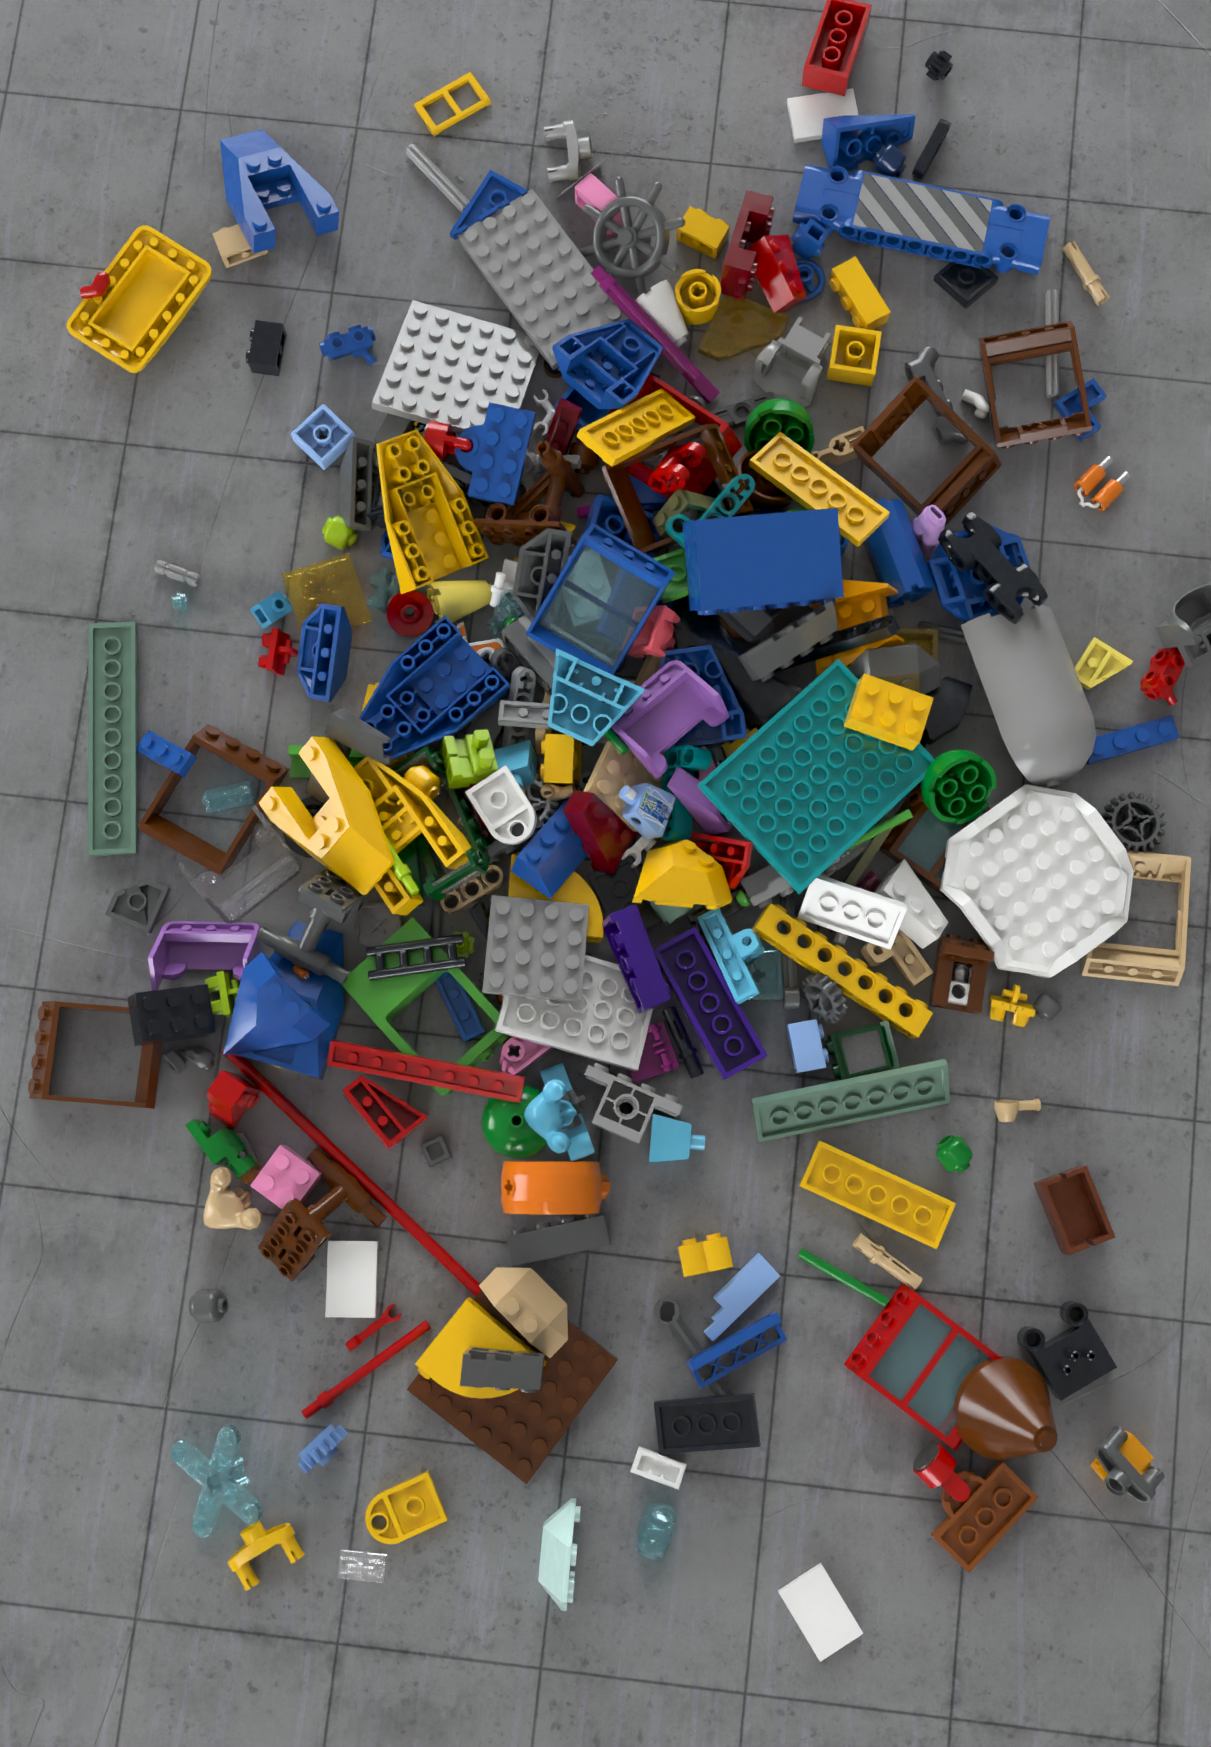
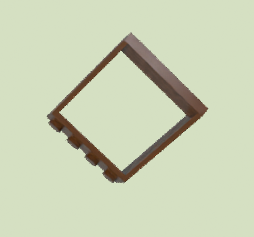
M704 424L648 447L612 467L609 464L602 467L605 481L610 487L614 502L621 513L623 524L629 532L634 548L644 554H651L675 545L677 542L671 537L659 542L656 541L626 468L668 451L674 446L682 445L701 437L720 484L724 489L739 474L718 424ZM742 482L739 483L740 487L737 489V491L733 492V494L736 495L738 492L744 490ZM749 497L732 517L745 516L754 511Z
M208 724L192 736L184 750L195 756L200 747H203L268 783L226 853L159 816L182 776L173 771L170 772L142 818L138 830L214 873L221 875L234 863L264 813V810L259 805L260 800L271 787L280 786L289 769L278 761L266 757L258 750L248 747L238 739L230 737L218 728Z
M42 1001V1006L38 1010L39 1029L35 1034L36 1052L31 1061L33 1074L28 1084L30 1099L155 1109L163 1043L142 1045L135 1102L49 1095L60 1008L130 1014L129 1007Z

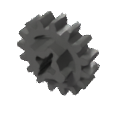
M814 972L802 981L803 986L801 990L805 992L802 997L807 999L806 1005L810 1006L809 1008L813 1014H818L820 1020L825 1018L826 1023L831 1021L836 1023L847 1014L845 1011L848 1007L844 1004L847 999L841 996L842 989H839L836 982H830L828 975L823 977L821 972L818 974Z

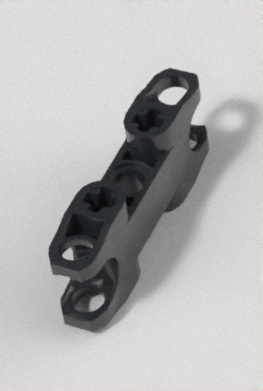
M969 512L962 521L964 529L970 536L969 538H959L947 529L940 533L938 541L949 561L961 572H966L971 568L988 586L983 590L986 601L996 612L1010 622L1016 624L1024 615L1023 609L1016 601V597H1026L1037 606H1041L1048 598L1046 590L1040 583L1037 575L1026 564L1020 563L1014 567L997 549L1002 545L999 534L989 523L979 518L976 514Z

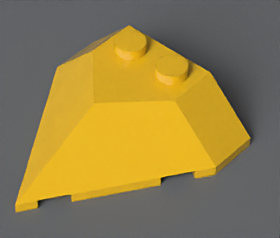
M685 839L661 845L647 852L632 902L641 903L644 899L654 901L656 905L690 908L694 904L705 905L707 909L716 910L731 903L732 896L723 867L713 857L698 848L695 843Z

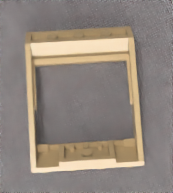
M1129 850L1127 854L1134 871L1133 878L1179 883L1175 950L1102 942L1082 957L1081 976L1179 986L1185 970L1191 857L1140 851L1136 854L1134 851Z

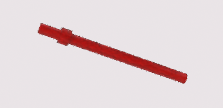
M427 1320L328 1392L325 1390L319 1394L317 1400L302 1410L304 1417L308 1419L320 1409L329 1407L334 1403L333 1400L430 1330L431 1326Z

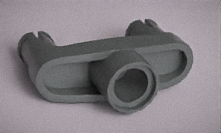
M1114 1426L1108 1437L1102 1440L1095 1449L1099 1462L1108 1473L1104 1479V1485L1114 1495L1123 1496L1127 1493L1141 1503H1149L1155 1496V1489L1164 1479L1165 1475L1163 1472H1160L1157 1476L1160 1469L1156 1466H1150L1144 1477H1142L1133 1465L1119 1452V1448L1127 1440L1128 1434L1124 1432L1120 1436L1124 1429L1120 1426Z

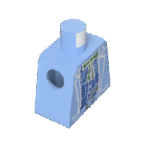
M648 783L634 785L632 788L628 785L624 786L619 792V798L626 802L622 811L623 818L645 839L662 837L676 796Z

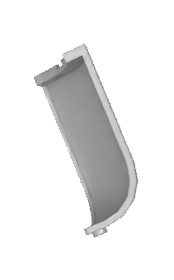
M1033 605L1031 609H1023L1024 615L1016 624L1010 622L1001 614L991 617L990 613L962 624L961 628L1009 754L1021 773L1033 785L1056 789L1060 786L1059 783L1069 779L1084 767L1093 753L1096 729L1093 714L1052 609L1044 605Z

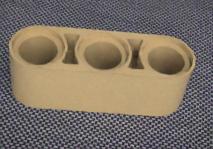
M489 865L488 872L484 875L477 872L449 889L447 897L440 901L444 911L450 915L459 914L477 903L483 896H488L498 890L504 884L505 877L502 870L496 865ZM491 872H496L500 875L499 880L495 883L487 881V876ZM470 885H477L479 887L476 895L470 896L466 893ZM451 897L458 899V905L455 908L446 907V901Z

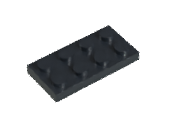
M755 1393L654 1402L659 1455L761 1446Z

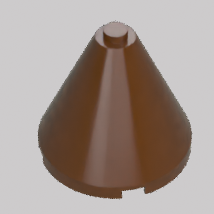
M1001 1356V1359L991 1362L986 1360L978 1364L963 1379L954 1401V1411L957 1413L958 1423L955 1426L965 1444L976 1453L989 1459L1005 1460L1047 1452L1056 1445L1057 1431L1048 1387L1043 1377L1035 1368L1018 1358Z

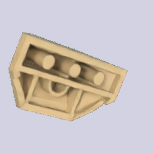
M496 1267L479 1285L493 1306L530 1344L549 1358L568 1340L567 1303L532 1268Z

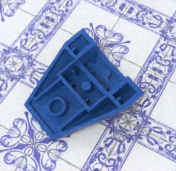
M626 319L569 334L555 343L552 350L563 379L597 409L623 408L637 397L659 358L663 347L632 320Z

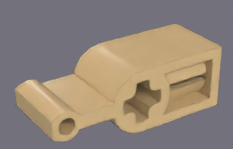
M860 426L832 438L827 449L820 452L814 451L811 455L822 463L829 461L835 465L857 458L858 456L851 445L865 431L864 427Z

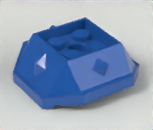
M992 526L1002 541V545L997 549L1014 567L1024 563L1030 568L1020 536L1013 533L1009 534L1000 528ZM966 530L954 533L959 538L970 537ZM939 543L928 562V567L941 607L964 623L987 613H990L991 617L999 615L983 595V590L988 586L982 580L974 578L973 573L975 572L971 568L966 572L959 571L949 561ZM1016 597L1017 603L1021 605L1025 597Z

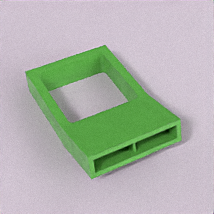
M412 917L382 945L432 937ZM441 947L432 948L434 962L448 960V955ZM423 949L408 951L410 965L424 963ZM399 953L385 954L386 968L400 967ZM375 956L367 957L351 971L346 982L342 984L401 1053L419 1056L393 1027L392 1020L445 972H449L495 1023V1027L461 1057L456 1064L476 1067L482 1061L486 1062L494 1055V1050L500 1044L504 1045L506 1041L513 1037L495 1031L500 1013L459 968L370 981L368 971L376 970ZM432 1086L442 1096L445 1094L449 1095L455 1091Z

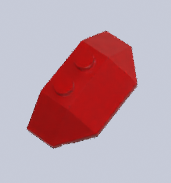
M691 832L689 841L695 843L698 848L713 857L723 867L729 888L735 889L749 868L753 843Z

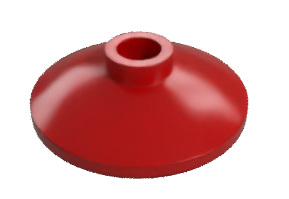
M412 590L403 594L399 592L394 595L388 603L386 615L389 625L395 632L403 636L412 637L424 633L430 627L434 611L430 600L424 594ZM407 608H413L414 613L408 615L405 613V610Z

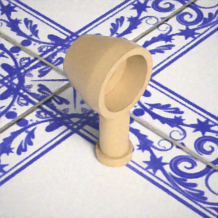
M1001 1099L994 1101V1110L1000 1122H1014L1018 1111H1040L1041 1109L1039 1099L1023 1101Z

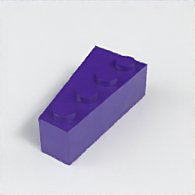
M635 904L610 914L602 923L603 932L639 1014L665 1004L671 999V991L661 974L660 965L656 960L637 905Z

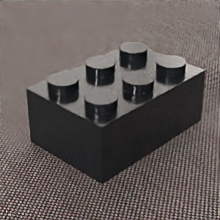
M208 984L138 992L127 998L135 1046L206 1037L215 1032Z

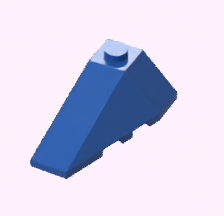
M914 114L843 115L824 118L821 142L829 169L834 166H841L847 171H852L861 162L867 159L871 161L883 144L886 146L892 143L897 147L913 138L916 116Z

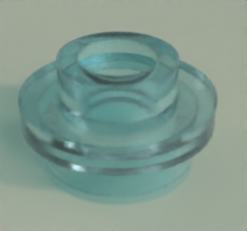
M175 591V596H171L172 609L177 610L178 614H182V612L187 611L186 594Z

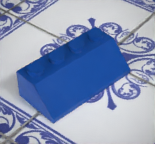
M569 798L565 800L517 855L511 872L549 899L555 895L588 855V853L583 851L581 847L583 843L579 835L574 834L563 812Z

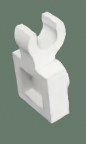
M642 836L633 847L624 852L622 859L624 860L629 855L633 856L635 862L631 867L635 868L641 862V851L644 849L648 852L656 841L654 838L645 839Z

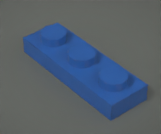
M149 730L137 746L139 753L182 777L186 776L197 759L192 753Z

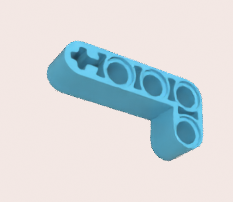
M563 1062L540 1070L544 1085L548 1081L558 1079L565 1083L567 1092L572 1090ZM581 1113L578 1114L582 1122L581 1125L570 1130L568 1128L561 1130L570 1139L571 1145L567 1151L571 1161L595 1153Z

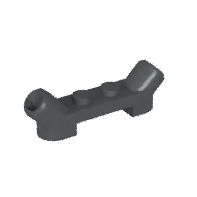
M929 346L920 348L916 359L905 363V372L909 382L915 376L919 377L953 410L950 399H946L943 393L941 380L937 379L933 372L939 356L938 352ZM931 405L937 417L932 430L938 442L942 445L949 441H955L963 445L968 443V440ZM964 421L972 430L974 429L972 423Z

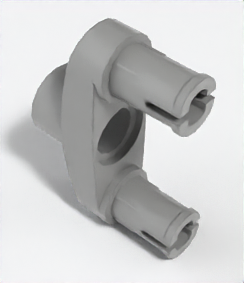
M573 120L563 121V124L545 126L544 135L546 142L566 138L569 159L567 165L547 168L549 182L568 179L575 181L580 179L582 159L593 158L590 136L578 138Z

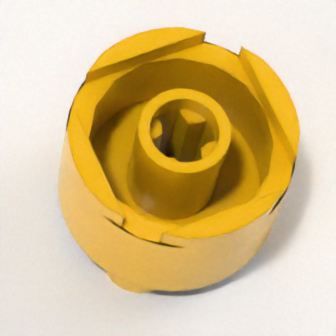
M692 269L685 272L675 286V298L685 324L701 325L717 316L721 296V286L718 279L713 274L710 275L702 269Z

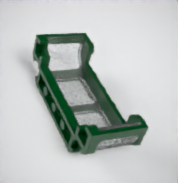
M425 746L391 769L403 778L406 772L413 766L423 765L434 772L440 779L438 795L432 801L459 829L472 846V848L466 851L469 861L456 869H450L445 867L423 833L414 839L428 873L423 888L427 896L439 902L446 898L450 892L481 873L483 875L487 873L491 859L487 851L489 846L479 832L481 829L480 824L471 813L472 805L464 796L463 791L465 788L449 789L443 756L439 751H434Z

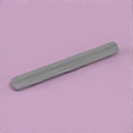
M1049 289L1045 294V325L1059 323V292L1056 289ZM1059 354L1046 356V397L1048 399H1056L1060 394Z

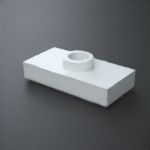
M638 1446L630 1472L679 1490L687 1464Z

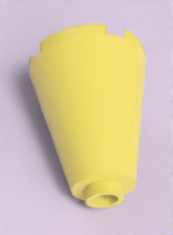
M486 580L434 581L427 584L431 587L427 589V596L433 606L434 614H437L439 620L446 616L454 623L491 602L492 592L490 590L492 584H488Z

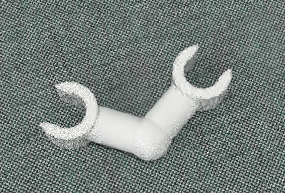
M542 389L545 399L538 400L534 395V401L537 406L543 407L547 415L542 422H537L534 425V434L538 429L544 428L545 431L542 436L545 439L555 414V408L549 401L547 391Z

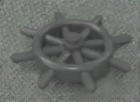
M618 176L614 180L618 199L610 202L601 212L589 204L583 207V211L595 219L596 223L593 230V245L581 248L579 251L584 257L596 254L600 264L608 271L607 274H611L614 279L615 277L635 279L637 293L640 296L643 293L647 294L644 277L654 272L660 264L672 272H676L679 269L678 264L668 258L666 253L669 246V231L683 227L685 220L677 218L667 222L662 211L654 204L662 189L660 182L653 184L647 198L644 199L636 196H626L624 181L622 177ZM629 207H639L641 209L632 224ZM618 212H621L624 227L612 220ZM649 214L655 226L641 230ZM607 229L616 233L618 237L606 240ZM656 235L655 248L650 246L651 237ZM621 246L613 261L608 250ZM638 249L650 256L643 265L640 262ZM628 252L630 255L632 269H625L621 267Z

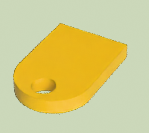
M429 1470L377 1494L368 1505L365 1515V1522L369 1533L377 1541L384 1544L402 1542L448 1520ZM376 1515L385 1517L387 1524L383 1529H378L373 1525V1518Z

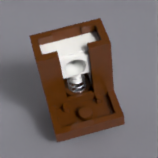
M946 934V937H941L938 940L928 1006L979 1014L982 1010L988 964L994 961L995 952L990 951L982 939L970 938V941L960 940L961 936ZM953 964L961 965V966H958L957 968H954V969H956V970H955V973H954L955 976H954V978H953L954 980H951V978H952V971H953ZM967 966V967H969V968H968L967 981H966V983H965V981H964L965 978H964V977H965V974H966L965 972H966V971H965V968H964V967ZM953 986L961 988L963 994L960 999L952 995Z

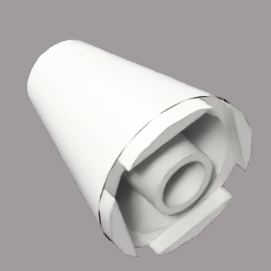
M664 280L651 287V291L647 294H641L635 301L679 348L688 341L686 337L689 333L672 286L668 280Z

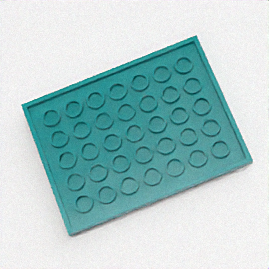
M839 659L830 665L697 786L749 842L753 843V847L798 894L807 888L924 779L926 768L934 760L933 756L920 743L913 750H909L843 726L859 680Z

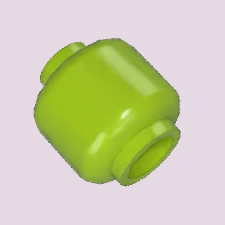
M339 515L333 518L329 517L321 532L324 535V541L339 550H344L348 546L353 547L358 537V534L355 533L356 529L348 528L343 518Z

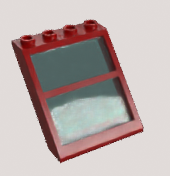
M902 1283L844 1365L956 1451L963 1441L955 1426L958 1423L957 1413L954 1411V1401L959 1386L966 1375L978 1364L986 1360L990 1362L1001 1359V1357Z

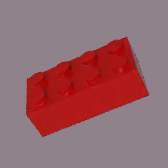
M853 0L826 1L803 68L802 86L845 96L869 26L872 5Z

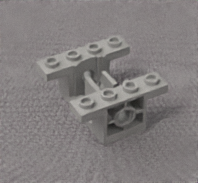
M595 1063L594 1067L588 1065L584 1074L586 1079L606 1088L592 1121L594 1126L639 1144L653 1109L674 1118L679 1116L683 1107L678 1104L680 1099L667 1093L664 1097L655 1094V1088L642 1083L641 1087L632 1084V1078L618 1073V1076L615 1077L609 1074V1068ZM622 1103H630L633 1107L632 1113L627 1115L621 1113L619 1110Z

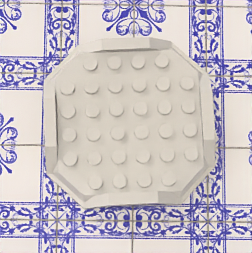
M1025 784L947 840L944 872H942L940 891L962 910L989 947V950L995 952L994 961L997 969L1050 978L1078 961L1115 934L1128 920L1134 871L1126 848L1099 812L1076 793Z

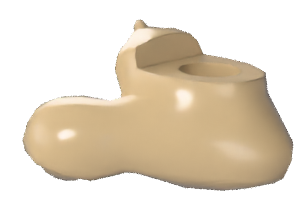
M224 1166L216 1168L210 1179V1192L203 1214L204 1224L213 1229L238 1227L252 1230L258 1228L263 1220L262 1214L257 1208H249L251 1205V1194L239 1187L229 1189L228 1186L232 1180L230 1169Z

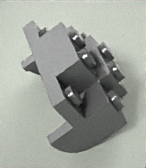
M1211 583L1192 589L1181 596L1175 602L1169 615L1166 616L1167 620L1155 627L1165 648L1178 647L1187 668L1196 666L1211 655Z

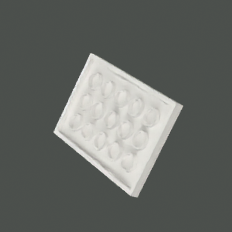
M585 955L581 1002L504 995L495 1031L637 1071L653 1009L639 1014L618 964Z

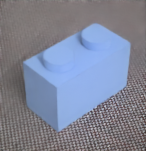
M817 1019L787 1024L785 1027L795 1074L826 1068V1063H829L827 1049L822 1048L821 1039L824 1038L822 1024H818Z

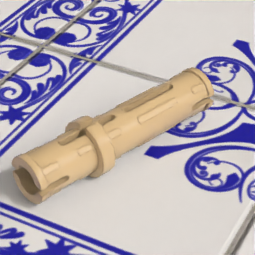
M1075 241L1066 244L1062 251L1081 278L1083 288L1088 290L1097 306L1104 304L1110 296L1100 282L1101 278L1093 272Z
M862 1233L856 1237L852 1246L867 1256L871 1263L878 1264L913 1291L918 1288L923 1279L921 1276L885 1251L883 1246L876 1245Z

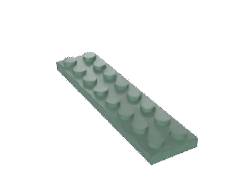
M945 1059L751 1098L758 1142L950 1103L948 1064Z

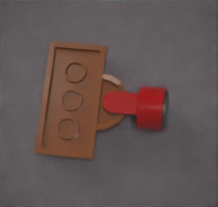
M933 1443L925 1447L913 1463V1472L929 1488L942 1486L940 1498L942 1507L948 1516L931 1533V1536L970 1573L1039 1497L1002 1460H998L983 1478L970 1471L955 1473V1458L941 1444Z

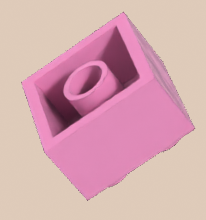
M279 1145L250 1186L283 1209L288 1201L295 1198L303 1204L322 1178V1173L288 1146Z

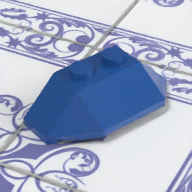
M321 603L302 623L296 671L307 691L308 698L331 702L346 680L353 631L344 607Z

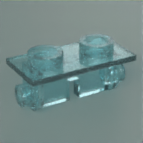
M250 781L203 790L204 795H201L203 805H206L207 814L254 804Z

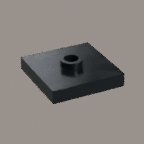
M950 262L934 275L933 281L966 309L998 282L999 277L981 265L979 266L982 268H976Z

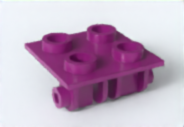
M663 1021L648 1025L639 1068L637 1071L629 1070L633 1083L680 1067Z

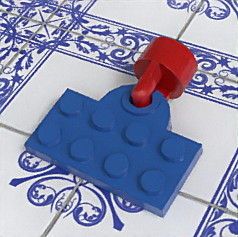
M489 402L484 425H474L466 428L458 437L452 436L453 428L451 424L431 420L425 426L423 438L438 459L446 460L448 454L457 457L460 465L466 471L472 473L468 490L469 497L515 507L536 413Z

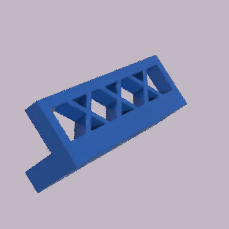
M769 1313L686 1360L700 1389L706 1387L786 1341L787 1338L779 1325L781 1319L778 1313ZM773 1326L779 1338L772 1342L762 1340L763 1332ZM749 1339L757 1341L753 1353L746 1354L740 1352L742 1343ZM761 1343L767 1344L759 1349ZM728 1351L735 1353L732 1365L726 1367L719 1364L721 1355ZM739 1355L745 1356L744 1358L738 1361ZM706 1364L713 1365L711 1377L702 1381L697 1369ZM718 1367L723 1369L720 1372L716 1373Z

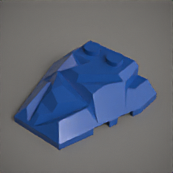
M705 645L663 651L666 655L661 659L660 669L673 660L683 662L720 694L730 716L722 724L715 727L709 726L704 720H701L670 748L686 745L695 747L747 738L744 712L734 695L712 646Z

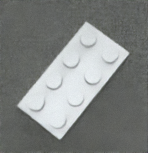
M819 875L808 886L797 918L891 950L908 904Z

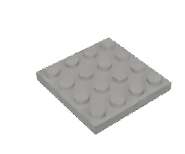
M492 895L482 993L581 1002L589 905Z

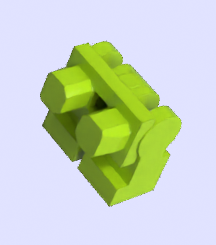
M475 730L473 734L466 735L465 739H454V736H444L440 751L445 760L444 768H446L445 772L449 789L470 787V784H478L498 771L488 730Z

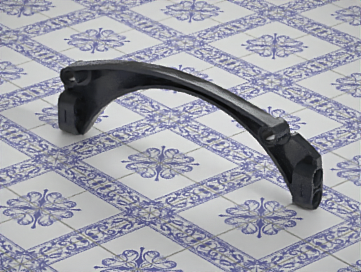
M689 595L675 600L671 610L680 618V622L672 623L675 627L672 635L675 639V650L705 645L712 646L734 695L744 712L746 725L759 730L804 690L776 676H772L764 682L761 679L752 681L738 658L744 652L728 635L717 615H698L697 611H690ZM947 676L941 679L940 687L924 694L934 698L920 740V744L924 748L926 744L931 745L958 728L965 713L973 685Z

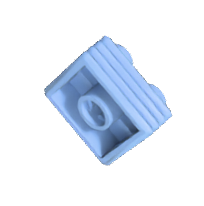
M322 404L291 433L293 441L325 470L347 450L350 439L355 437V434L325 404ZM321 435L328 436L326 439H320Z

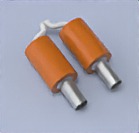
M1107 456L1099 465L1093 464L1074 483V488L1081 500L1079 504L1082 507L1089 506L1105 511L1123 492L1122 485L1130 478V474L1124 471L1117 480L1110 479L1091 499L1092 504L1090 502L1084 503L1083 496H1087L1106 476L1104 470L1113 460Z

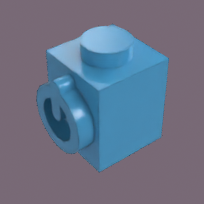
M279 590L253 606L250 610L262 629H264L293 609L290 606L289 599Z

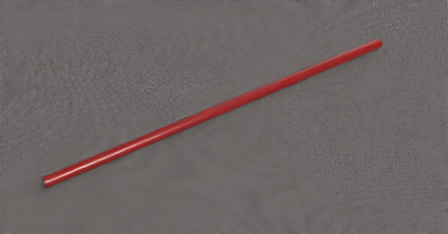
M231 1054L224 1055L328 1156L338 1163L349 1175L355 1177L360 1186L475 1297L481 1291L480 1283L246 1058Z

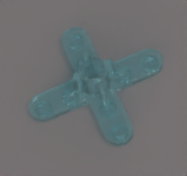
M226 1425L220 1429L211 1459H208L186 1440H180L174 1443L172 1447L171 1457L173 1461L202 1485L192 1519V1529L201 1538H206L213 1534L222 1504L249 1525L259 1522L263 1516V1509L259 1500L243 1488L249 1485V1479L246 1477L242 1466V1457H237L241 1445V1434L234 1425Z

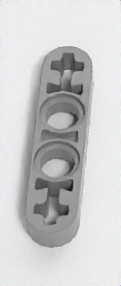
M520 666L513 671L508 701H516L519 696L524 695L525 702H533L536 675L533 670ZM526 674L527 679H524L523 682L520 681V678ZM504 726L502 748L526 741L529 728L520 727V729L514 731L512 726Z

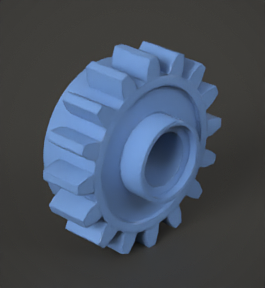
M330 1424L298 1454L301 1461L297 1465L305 1474L318 1462L323 1467L340 1451L336 1445L348 1435L346 1430L341 1425L335 1428Z

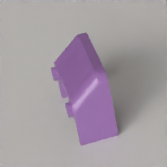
M172 921L163 925L148 956L152 991L158 990L163 979L178 980L185 974L187 969L233 970L234 978L241 981L243 969L259 955L260 942L256 941L257 934L260 931L259 925L252 922Z

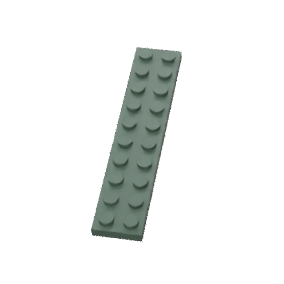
M136 622L88 624V855L138 854V624Z

